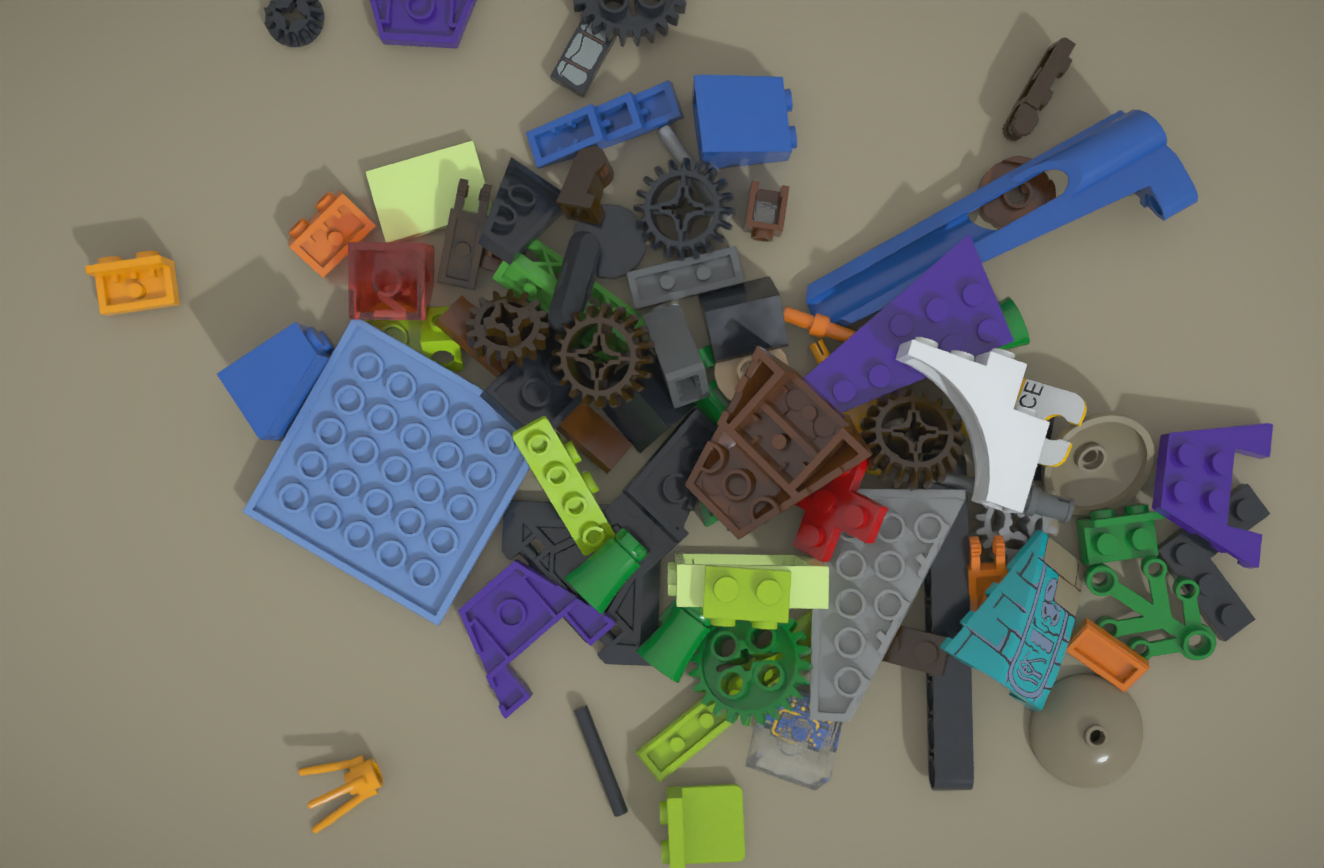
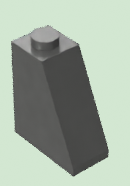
M679 304L659 305L650 310L649 313L642 315L645 326L649 328V339L655 343L653 350L674 409L710 397L705 367Z

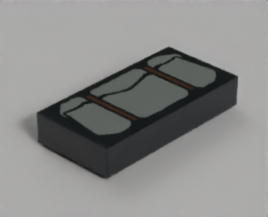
M580 21L550 75L552 81L583 98L617 38L614 35L609 43L605 42L606 31L604 30L593 35V21L582 25Z

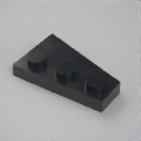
M511 157L478 244L511 265L563 214L556 202L561 190Z
M698 407L692 409L622 490L674 543L681 542L685 529H683L698 499L685 484L705 445L712 439L717 429V426Z

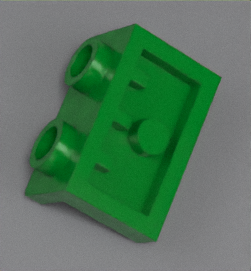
M1148 504L1124 506L1125 513L1114 514V509L1090 511V518L1076 520L1082 564L1094 565L1159 555L1154 520L1163 519L1164 516L1154 510H1149Z

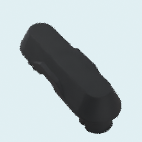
M578 231L571 236L568 242L561 273L555 286L548 313L549 325L555 331L566 332L562 327V323L574 327L573 313H584V309L591 296L601 247L597 236L590 232Z

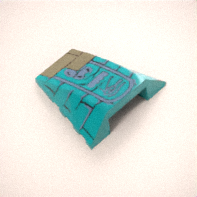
M1036 530L1006 566L1008 574L1000 583L993 582L985 591V595L988 598L976 612L970 610L960 622L963 628L954 639L947 637L939 648L961 663L986 674L1009 690L1011 697L1030 710L1039 712L1042 711L1056 680L1071 637L1080 601L1085 565L1043 531Z

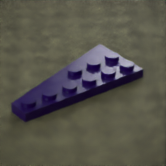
M970 234L966 235L804 377L840 413L926 378L923 373L913 367L895 360L899 346L912 339L915 340L916 337H923L937 342V348L951 353L952 350L969 353L974 357L1014 341Z

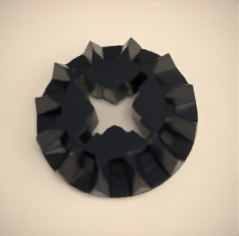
M271 0L268 7H264L266 14L264 24L270 35L284 46L302 47L308 45L319 36L323 29L325 16L319 0ZM297 6V11L306 19H294L293 23L290 24L289 20L282 13H292L294 7Z

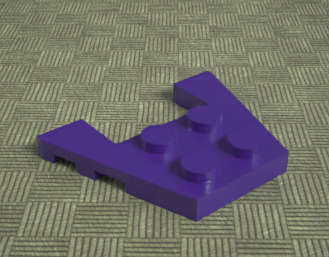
M370 0L379 37L383 44L457 49L477 0Z
M1265 423L1173 432L1160 435L1152 509L1190 534L1196 533L1209 541L1210 546L1220 553L1231 555L1238 560L1237 564L1247 569L1259 568L1262 534L1228 526L1227 522L1234 455L1238 453L1258 459L1270 457L1273 424Z
M518 559L512 562L458 609L475 652L479 654L484 665L487 681L490 688L494 689L500 704L498 707L505 719L533 695V692L509 666V663L562 617H566L590 646L617 623V620L605 611L603 614L599 613L585 599Z

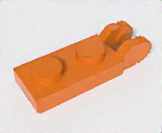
M1003 535L993 536L992 552L994 562L980 563L981 542L979 537H969L970 563L967 565L970 610L976 612L988 598L985 595V591L993 582L1000 583L1008 574Z

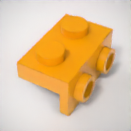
M142 251L135 254V259L122 260V257L109 256L99 258L98 264L85 266L86 274L95 277L100 314L110 316L180 305L175 262L161 256L158 251Z

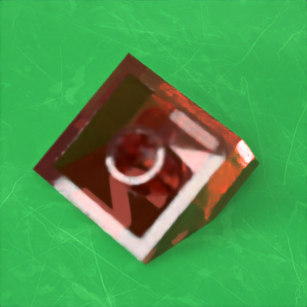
M348 242L349 319L427 320L434 288V245L427 243Z

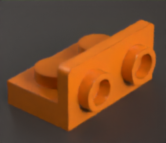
M340 189L335 194L328 191L315 204L314 207L318 211L308 221L304 217L301 218L288 231V234L291 236L287 241L288 246L322 278L376 226Z

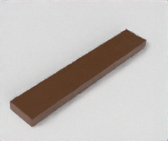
M461 295L437 319L435 325L497 378L505 370L502 368L501 361L496 360L493 365L489 366L487 365L486 354L476 358L474 347L468 346L465 320L470 319L469 309L475 306ZM580 404L556 428L561 435L568 441H572L577 449L606 474L614 468L633 445L588 405Z

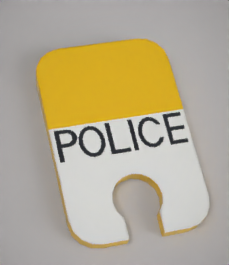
M1025 378L1022 380L1015 406H1023L1037 411V418L1048 421L1052 417L1060 416L1065 418L1070 424L1080 427L1087 410L1086 402L1081 396ZM962 420L961 433L965 434V437L970 440ZM1045 437L1038 464L1046 467L1060 466L1068 458L1073 444L1061 439L1055 441L1048 440Z

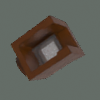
M758 181L751 182L743 232L751 233V239L772 242L773 236H781L784 228L790 186L782 185L780 191L777 192L759 189Z

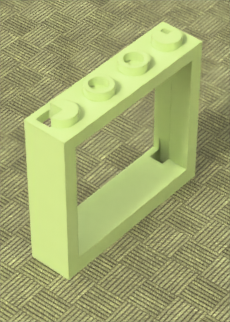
M675 553V562H668V596H675L676 607H703L705 566L716 565L790 570L789 608L828 609L829 566L810 555Z

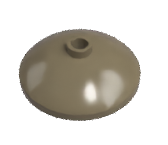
M1116 412L1092 414L1084 417L1081 427L1071 424L1055 438V440L1061 439L1070 442L1073 446L1068 458L1060 466L1046 467L1042 465L1041 478L1046 493L1074 499L1073 515L1090 516V511L1115 510L1132 499L1146 483L1154 464V444L1148 431L1138 421L1128 415Z
M1073 674L1054 682L1042 711H1031L1029 740L1037 760L1055 778L1075 787H1099L1117 780L1134 764L1142 745L1143 723L1139 709L1127 691H1121L1099 675ZM1094 730H1099V739L1091 742L1090 734Z

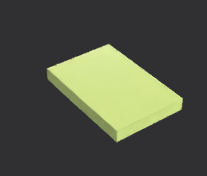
M473 141L366 171L385 242L388 245L446 229L450 209L454 208L460 178L469 181L468 197L465 199L463 210L477 213L480 189L483 187V184H486ZM491 198L489 200L487 215H489L492 208Z

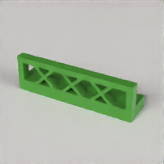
M537 239L528 249L538 256L540 262H532L521 254L511 265L502 261L492 279L507 290L513 289L514 295L518 298L524 292L528 293L529 303L538 299L541 311L549 313L550 303L558 282L554 272L561 273L564 258ZM596 281L594 282L591 295L599 300L600 305L610 303L613 312L618 306H623L626 308V318L631 314L639 316L635 329L645 326L641 314ZM598 325L591 328L581 340L584 346L589 347L591 345L593 334L598 331ZM613 327L612 333H616L618 346L622 350L628 351L629 346L624 336ZM603 351L596 353L605 361L619 358L618 356H609V354Z

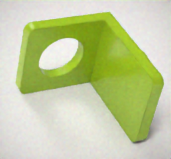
M450 306L425 308L420 339L423 355L436 361L432 357L435 352L448 351L454 356V359L447 363H438L453 372L463 371L464 361L461 347L435 325L437 319Z

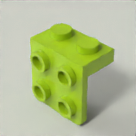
M706 565L703 607L700 608L703 618H708L710 624L715 626L733 627L736 620H748L752 623L753 628L777 629L778 623H788L791 571Z
M738 784L667 787V801H659L660 825H668L669 836L668 840H661L662 864H670V868H686L685 864L740 862L745 858L742 788Z

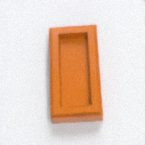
M1087 617L1071 633L1066 652L1123 692L1131 687L1150 668L1147 659Z

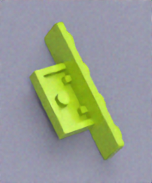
M542 416L512 433L514 442L582 554L587 556L597 551L610 537L614 539L616 534L599 507L594 495L595 492L599 491V487L589 470L585 473H582L577 463L582 461V458L573 442L565 443L559 432H555L546 416Z

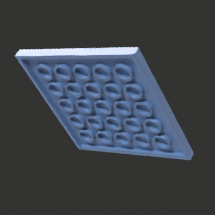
M354 315L246 504L243 513L439 626L530 470V466L513 440L512 433L516 429L480 397L484 390L483 388Z

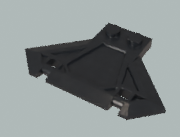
M622 493L611 504H599V507L615 534L624 528L649 554L638 563L640 567L625 582L606 608L605 612L617 620L616 624L622 631L615 636L609 630L598 640L605 647L597 656L605 664L651 666L636 650L658 629L661 559L679 543H674ZM511 501L503 515L502 552L509 560H512L519 553L528 562V566L583 598L564 579V576L580 566L593 553L587 556L582 554L551 502ZM686 529L682 537V540L689 534V532ZM536 537L546 547L541 554L530 543ZM562 617L574 629V631L585 641V639L572 626V624L566 619V617Z

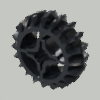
M683 158L681 169L678 170L676 162L671 159L668 160V173H665L660 166H656L654 171L659 177L656 181L648 176L644 177L643 181L650 186L648 193L640 189L637 190L636 195L645 199V204H635L633 210L645 213V217L635 220V225L637 227H649L641 234L642 240H650L654 236L656 237L650 247L653 251L657 252L664 244L666 245L663 252L665 258L670 259L675 249H677L679 261H684L687 258V250H690L693 259L697 260L700 259V246H703L709 254L714 252V247L709 242L712 238L721 244L725 242V238L717 233L720 227L732 230L733 225L723 221V216L735 215L736 210L734 208L724 207V203L732 201L734 195L731 192L720 193L728 185L725 178L713 183L718 175L716 168L712 167L705 175L703 174L705 170L704 161L699 160L694 170H691V160ZM680 180V185L677 186L674 198L670 201L657 203L663 190L670 184ZM692 180L701 182L709 189L714 205H706L694 200L693 189L691 188ZM685 199H688L687 204L689 206L702 210L686 213L685 219L681 221L680 218L682 216L667 209L682 207ZM656 215L673 218L675 231H677V241L670 239L662 232L657 223ZM713 217L708 228L700 236L689 240L692 225L696 220Z

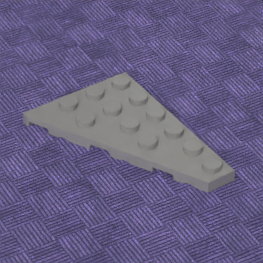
M858 489L857 492L888 507V510L874 544L864 543L842 531L830 562H822L829 566L828 609H812L811 664L813 669H811L810 720L851 721L966 500L965 490L915 489L910 492L909 489Z

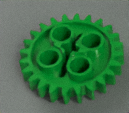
M791 618L788 620V623H778L777 629L753 628L752 623L748 620H736L733 627L712 625L711 630L698 647L699 654L693 655L690 660L692 663L697 664L698 668L689 672V676L701 680L694 686L693 690L699 694L707 692L701 703L707 707L716 703L712 714L720 717L727 711L726 721L732 724L736 722L740 715L741 723L746 727L750 726L753 716L761 726L765 725L766 714L768 713L773 719L780 720L778 708L781 706L792 712L793 707L789 701L791 696L803 699L801 692L796 689L798 684H810V681L802 676V671L813 669L811 663L802 659V657L812 653V650L808 646H799L806 639V634L803 631L793 633L798 623ZM765 631H771V644L764 649H759L757 646L759 635ZM728 640H735L736 648L730 656L722 657V645ZM777 653H782V658L779 660H764L775 656ZM750 655L757 660H763L751 663V670L741 665L749 662ZM738 665L733 666L732 668H728L722 672H718V668L720 666ZM778 668L780 672L778 683L772 687H766L764 683L765 674L770 669ZM736 676H741L743 681L741 690L735 695H730L728 692L729 681Z

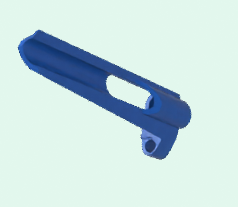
M1119 110L812 282L807 287L806 303L811 315L815 316L816 313L830 317V322L846 327L881 311L968 234L971 236L981 263H984L1133 193L1140 198V204L1144 208L1149 207L1163 221L1198 202V194L1179 157L1166 145V133L1159 122L1150 114L1141 110H1131L1127 113ZM1055 169L1063 171L1068 176V185L1060 196L999 230H989L973 223L967 215L1046 170Z

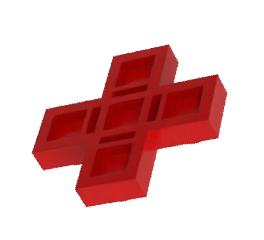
M871 456L795 504L804 509L805 514L792 544L794 547L821 562H830L842 531L864 543L874 544L888 507L857 492Z

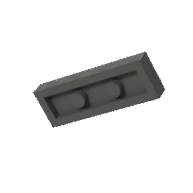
M736 246L716 250L711 254H700V259L697 260L693 259V257H687L684 261L675 260L626 272L635 311L744 284Z

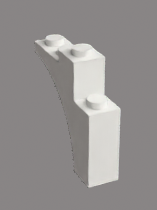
M916 337L915 340L912 339L901 344L895 360L913 367L932 380L947 395L963 420L970 438L975 466L974 491L971 501L1005 513H1023L1050 424L1046 420L1037 418V411L1023 406H1015L1027 364L1015 360V354L997 348L974 357L969 353L952 350L951 353L937 348V342L923 337Z

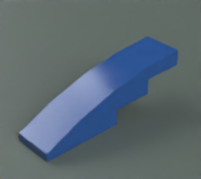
M667 80L635 95L629 92L599 106L590 104L526 132V136L537 168L541 169L574 159L577 153L585 147L597 146L605 149L684 118L674 85L671 81Z

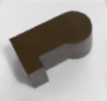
M597 146L585 147L577 153L556 201L569 220L601 225L606 212L600 204L604 188L614 178V170L601 148Z

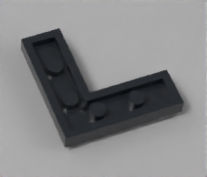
M1241 483L1231 491L1228 526L1248 531L1270 515V512L1249 484ZM1180 528L1157 545L1159 553L1157 557L1166 563L1167 570L1174 580L1186 576L1198 584L1200 593L1197 601L1200 615L1219 640L1226 642L1256 620L1211 560L1219 551L1212 548L1209 541L1196 533L1190 534ZM1184 584L1181 586V589L1185 594H1188L1192 589V585Z

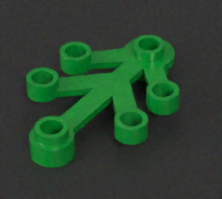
M1154 555L1147 556L1140 565L1141 572L1148 578L1152 603L1120 583L1116 573L1108 565L1103 563L1094 564L1086 569L1084 583L1094 595H1111L1142 615L1119 620L1112 616H1102L1095 624L1101 628L1107 623L1114 624V630L1109 634L1115 638L1122 635L1163 629L1174 636L1150 642L1141 636L1131 638L1127 646L1132 650L1139 644L1146 645L1145 651L1139 654L1145 659L1149 660L1153 656L1180 652L1187 659L1203 660L1214 652L1216 636L1207 625L1201 623L1197 601L1200 588L1190 577H1179L1172 585L1173 593L1182 602L1183 624L1171 616L1165 581L1167 565L1159 557ZM1151 563H1159L1160 569L1154 574L1148 573V567ZM1097 572L1105 573V579L1101 583L1093 582V576ZM1191 584L1192 589L1188 594H1180L1181 586ZM1200 635L1201 639L1198 644L1189 645V639L1192 636Z

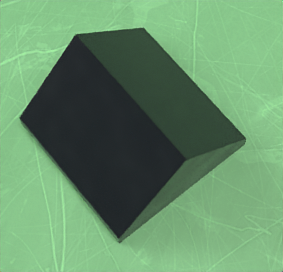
M770 276L698 295L715 363L753 355L757 346H761L767 351L788 346L781 297Z
M649 349L646 350V356L653 355ZM657 359L655 363L645 364V368L651 370L653 376L649 379L640 377L646 388L642 392L633 390L634 400L626 402L621 398V406L612 408L607 403L606 407L602 408L639 453H642L696 406L692 402L674 409ZM626 364L614 374V378L610 379L609 388L617 385L624 378L630 364Z

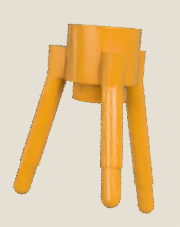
M360 755L351 760L299 769L298 773L302 776L350 769V772L344 774L346 784L307 803L309 809L348 792L351 795L357 794L312 828L313 833H318L366 798L378 794L377 789L383 786V777L375 759L365 760L364 755Z

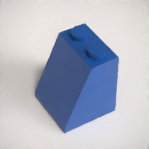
M693 76L692 106L699 160L705 163L704 171L712 167L723 169L789 160L792 149L797 148V134L795 126H789L787 112H792L793 108L792 94L790 89H784L783 77Z
M294 322L218 372L217 376L260 440L283 441L331 357L332 351L335 350V346L324 331L318 333L312 326L307 327Z

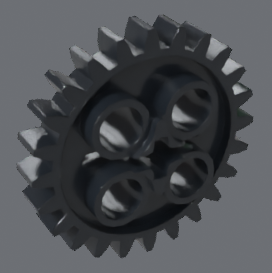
M574 0L573 10L574 12H582V25L593 21V35L598 34L602 30L606 31L605 42L609 43L614 35L619 36L620 46L624 47L628 37L633 39L636 47H639L641 36H646L651 44L654 43L656 30L663 36H667L669 28L667 23L677 26L679 22L678 13L685 14L687 3L684 0H657L658 4L648 5L642 0H634L637 15L632 16L630 14L629 0ZM618 2L622 6L618 9H610L606 4Z

